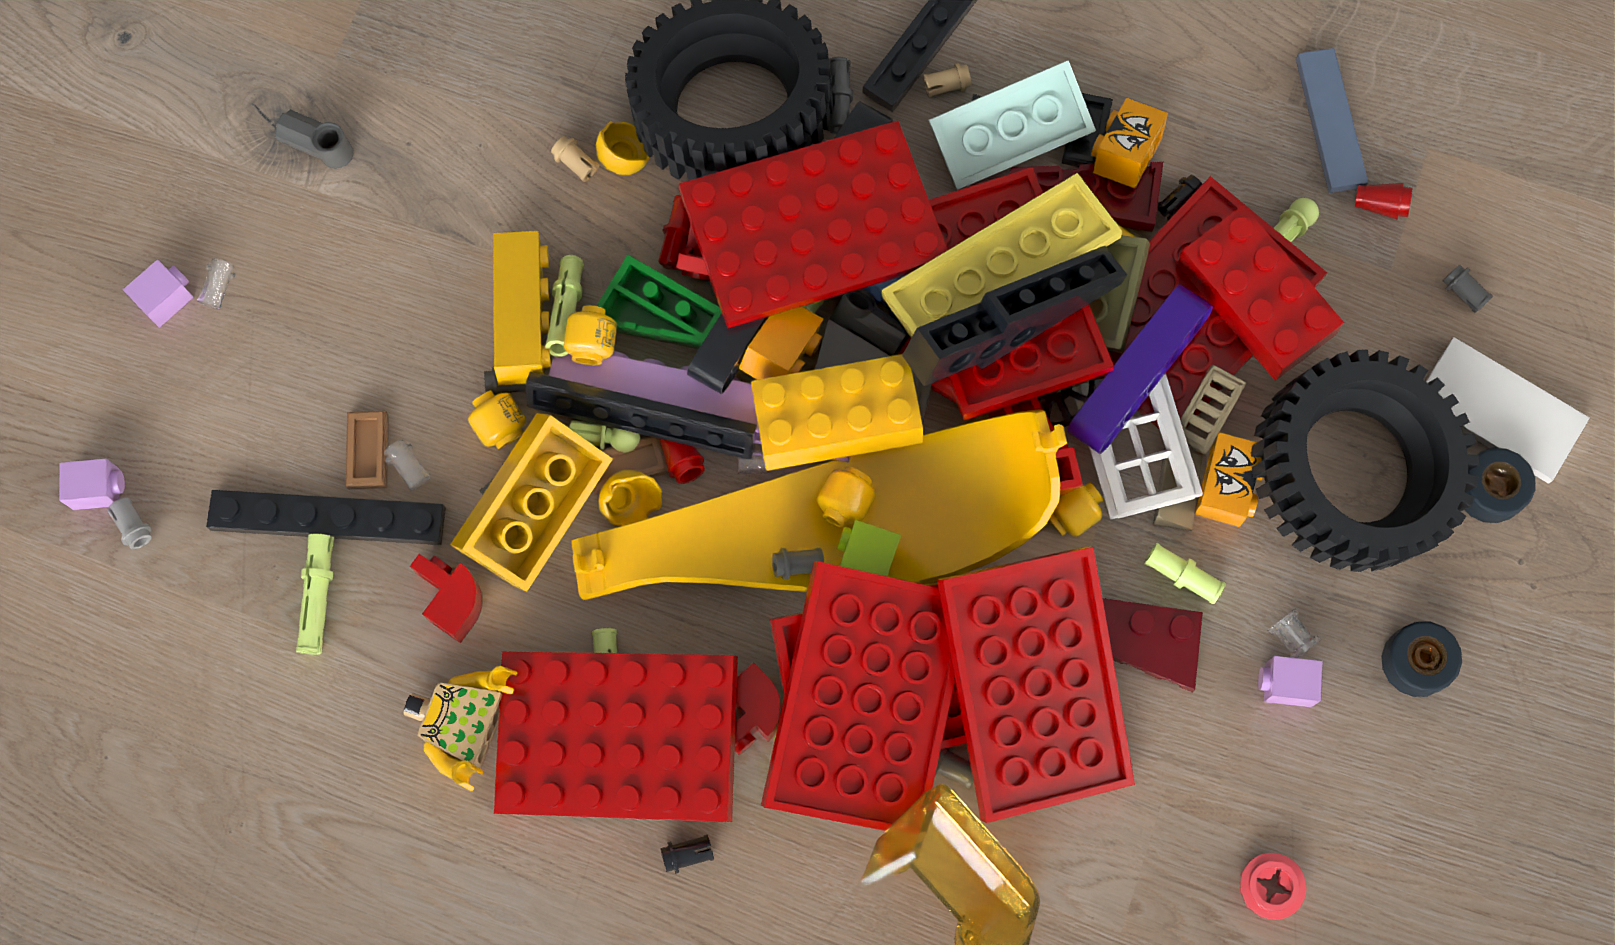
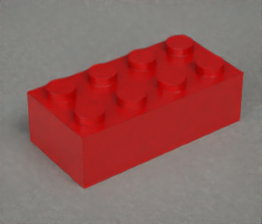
M1244 205L1240 206L1185 247L1181 252L1177 263L1179 268L1205 299L1213 305L1216 312L1274 381L1278 380L1336 336L1345 323Z

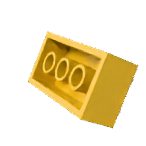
M903 354L751 381L767 471L923 443V425L912 370L903 358Z
M536 413L450 545L512 586L527 592L613 459L551 415Z

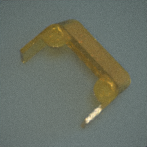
M939 784L926 791L877 839L861 879L866 885L875 882L889 873L900 875L910 867L958 920L955 929V945H1029L1040 906L1038 890L1031 878L951 788L944 784Z

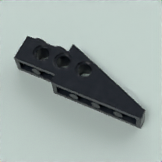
M1102 246L985 293L980 303L918 327L902 356L923 386H927L974 365H978L980 369H983L1122 284L1127 274L1106 246Z

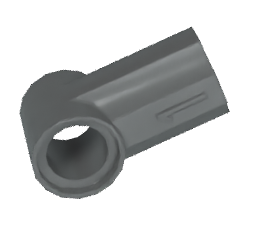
M291 109L286 113H282L277 121L275 137L279 142L321 159L329 168H342L352 160L353 147L341 127L336 123H321ZM338 142L334 147L326 149L330 144Z
M863 288L843 294L829 317L831 321L856 336L858 335L889 356L894 354L907 334V331L899 321L876 307L874 297Z

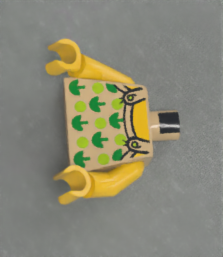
M497 666L493 670L475 671L454 676L448 683H437L431 699L411 693L404 707V716L422 721L417 736L425 741L424 753L437 770L469 791L474 790V787L469 785L470 776L475 772L483 774L481 767L498 725L499 702L503 694L496 690L507 694H513L514 688L506 686V680L510 675L516 676L517 671L503 666Z

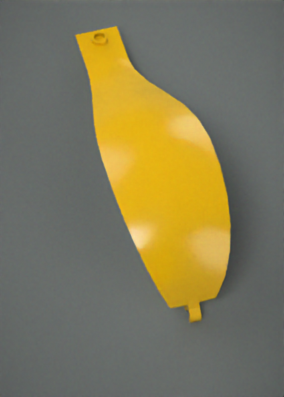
M1040 409L996 416L923 434V443L853 455L850 456L849 463L831 460L661 515L571 540L572 558L579 596L584 601L640 585L662 582L711 583L807 592L811 573L790 575L788 580H784L782 576L775 577L772 567V555L779 552L781 548H786L787 551L821 548L824 555V563L840 566L844 551L838 550L837 547L844 527L840 528L832 525L823 518L824 511L820 508L817 497L829 475L834 470H844L847 466L860 470L872 479L871 486L875 491V498L861 522L901 535L888 577L926 585L938 582L937 579L969 572L992 563L1022 546L1047 524L1060 499V477L1056 452L1058 448L1067 444L1064 427L1060 424L1054 425L1055 430L1050 432L1046 413ZM845 523V525H844L845 527H848V528H851V529H852V527H853L852 524H846V523Z

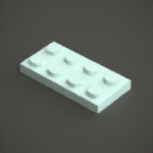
M1069 60L928 120L956 190L1096 131Z

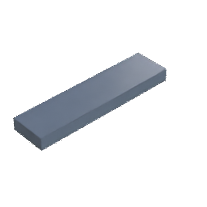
M1335 49L1298 53L1296 63L1328 193L1357 189L1358 185L1366 186L1368 179Z

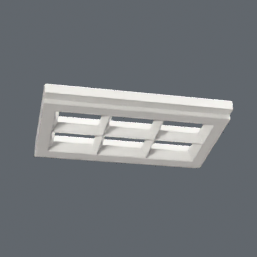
M1166 373L1149 394L1154 412L1138 417L1132 416L1123 427V429L1129 428L1137 454L1136 458L1116 463L1111 444L1102 454L1089 447L1110 520L1192 500L1203 495ZM1103 379L1095 381V389ZM1089 382L1074 387L1072 390L1087 396ZM1075 399L1079 411L1084 402ZM1157 420L1166 450L1145 455L1136 425ZM1169 458L1177 487L1156 492L1148 463ZM1140 465L1149 495L1127 500L1119 470Z

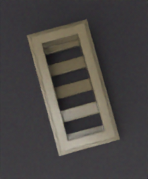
M1215 365L1210 366L1180 419L1188 446L1204 455L1207 454L1246 385L1245 381ZM1211 381L1231 391L1230 395L1228 396L1209 386ZM1203 395L1224 405L1222 410L1202 401ZM1197 409L1216 419L1214 424L1212 425L1194 415V411ZM1188 422L1207 432L1206 439L1187 430L1185 427Z

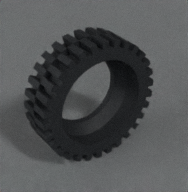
M690 0L691 8L685 10L681 3L671 7L672 18L669 19L664 13L656 17L657 30L647 26L642 32L644 42L636 40L632 47L634 57H628V73H625V82L636 134L639 142L643 143L644 151L649 158L654 155L656 165L662 170L669 165L671 176L680 180L685 172L689 181L811 146L812 143H821L824 139L823 130L829 129L831 123L830 114L833 113V95L828 49L826 43H822V34L818 28L812 29L811 20L805 14L798 19V10L791 4L782 11L781 0H769L767 4H764L762 0H711V2L702 3V0ZM727 62H746L761 66L772 72L781 81L787 92V100L776 111L759 121L739 127L713 128L701 126L683 119L677 112L679 97L687 83L701 71Z
M1368 349L1357 350L1351 355L1346 351L1335 355L1331 359L1326 358L1286 384V387L1274 395L1271 399L1274 402L1265 407L1261 414V417L1266 420L1256 426L1254 436L1262 438V440L1252 446L1251 457H1260L1262 461L1252 467L1253 478L1264 477L1265 484L1256 488L1259 499L1270 496L1273 505L1264 509L1268 518L1271 519L1280 515L1284 523L1276 528L1283 537L1293 532L1298 536L1292 546L1300 552L1311 546L1314 547L1310 556L1311 559L1320 563L1331 558L1330 567L1339 570L1349 565L1352 572H1362L1371 568V571L1382 570L1439 546L1438 543L1447 540L1454 533L1452 528L1461 525L1466 518V515L1461 511L1472 506L1475 497L1465 492L1478 486L1479 476L1468 474V471L1479 466V455L1467 454V448L1477 444L1474 433L1463 435L1461 430L1462 426L1470 423L1466 413L1455 416L1451 410L1453 406L1459 403L1454 394H1451L1443 399L1438 392L1445 384L1438 377L1427 383L1423 380L1428 372L1426 368L1419 364L1408 371L1406 370L1409 362L1408 358L1399 355L1388 362L1389 352L1378 350L1370 356ZM1339 411L1362 413L1380 422L1396 438L1405 457L1407 482L1399 504L1386 517L1372 522H1357L1333 506L1320 490L1309 465L1307 437L1313 425L1323 416Z

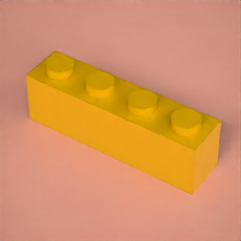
M539 231L493 233L494 370L498 385L526 384L530 371L545 375V368H551L552 365L549 348H545L544 334L549 332L550 312L544 311L543 301H550L549 278H543V268H549L548 245H541Z

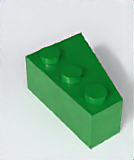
M628 254L596 305L606 310L605 315L615 320L617 323L616 333L694 349L700 348L722 314L719 306Z

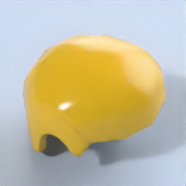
M609 121L599 132L596 141L597 156L606 169L618 175H631L639 172L646 166L650 158L644 151L643 143L639 142L633 124Z
M633 469L618 471L605 482L599 492L598 503L600 512L609 523L618 527L644 520L652 511L660 510L662 505V489L654 478Z

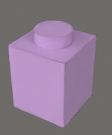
M158 259L123 289L159 328L193 299V296L184 287L189 283L186 277L174 265L167 270Z
M108 459L59 463V501L72 510L109 507L110 504L119 500L120 493L124 492L125 481L123 473Z
M1273 656L1266 662L1265 667L1261 666L1259 671L1258 688L1264 691V702L1313 707L1321 701L1323 661Z

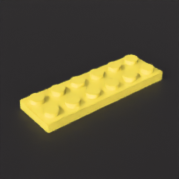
M1078 173L884 288L882 290V297L912 338L918 327L980 303L985 293L1102 246H1109L1121 238L1122 230Z

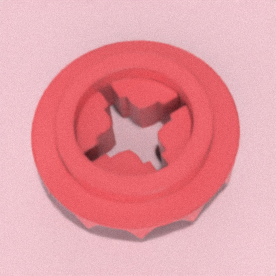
M1278 853L1261 854L1250 860L1240 874L1239 892L1243 896L1246 907L1259 915L1260 918L1284 919L1294 914L1303 904L1306 896L1305 877L1300 867L1285 855ZM1278 870L1276 876L1278 878L1277 885L1282 887V890L1288 892V894L1275 893L1266 902L1268 897L1266 896L1267 889L1261 886L1257 879L1270 880Z

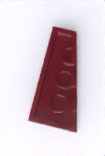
M1164 161L1150 162L1136 188L1093 173L1094 164H1082L1077 169H1061L1059 165L1011 167L1010 174L1033 167L1042 192L1045 193L1078 173L1118 225L1153 232Z
M1102 598L1113 661L1127 664L1144 671L1147 675L1160 680H1167L1179 685L1182 689L1194 692L1203 612Z

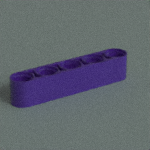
M1181 284L1178 285L1116 362L1114 370L1106 375L1072 419L1067 432L1097 453L1102 454L1206 322L1213 309V305Z

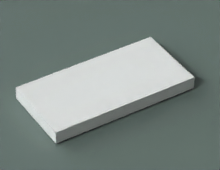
M1455 337L1449 342L1426 379L1428 383L1438 377L1445 384L1438 392L1443 399L1451 394H1454L1459 403L1453 406L1451 410L1455 416L1466 413L1470 423L1461 427L1463 433H1474L1475 439L1490 449L1506 448L1520 454L1530 464L1534 475L1548 484L1554 480L1590 419L1588 416Z

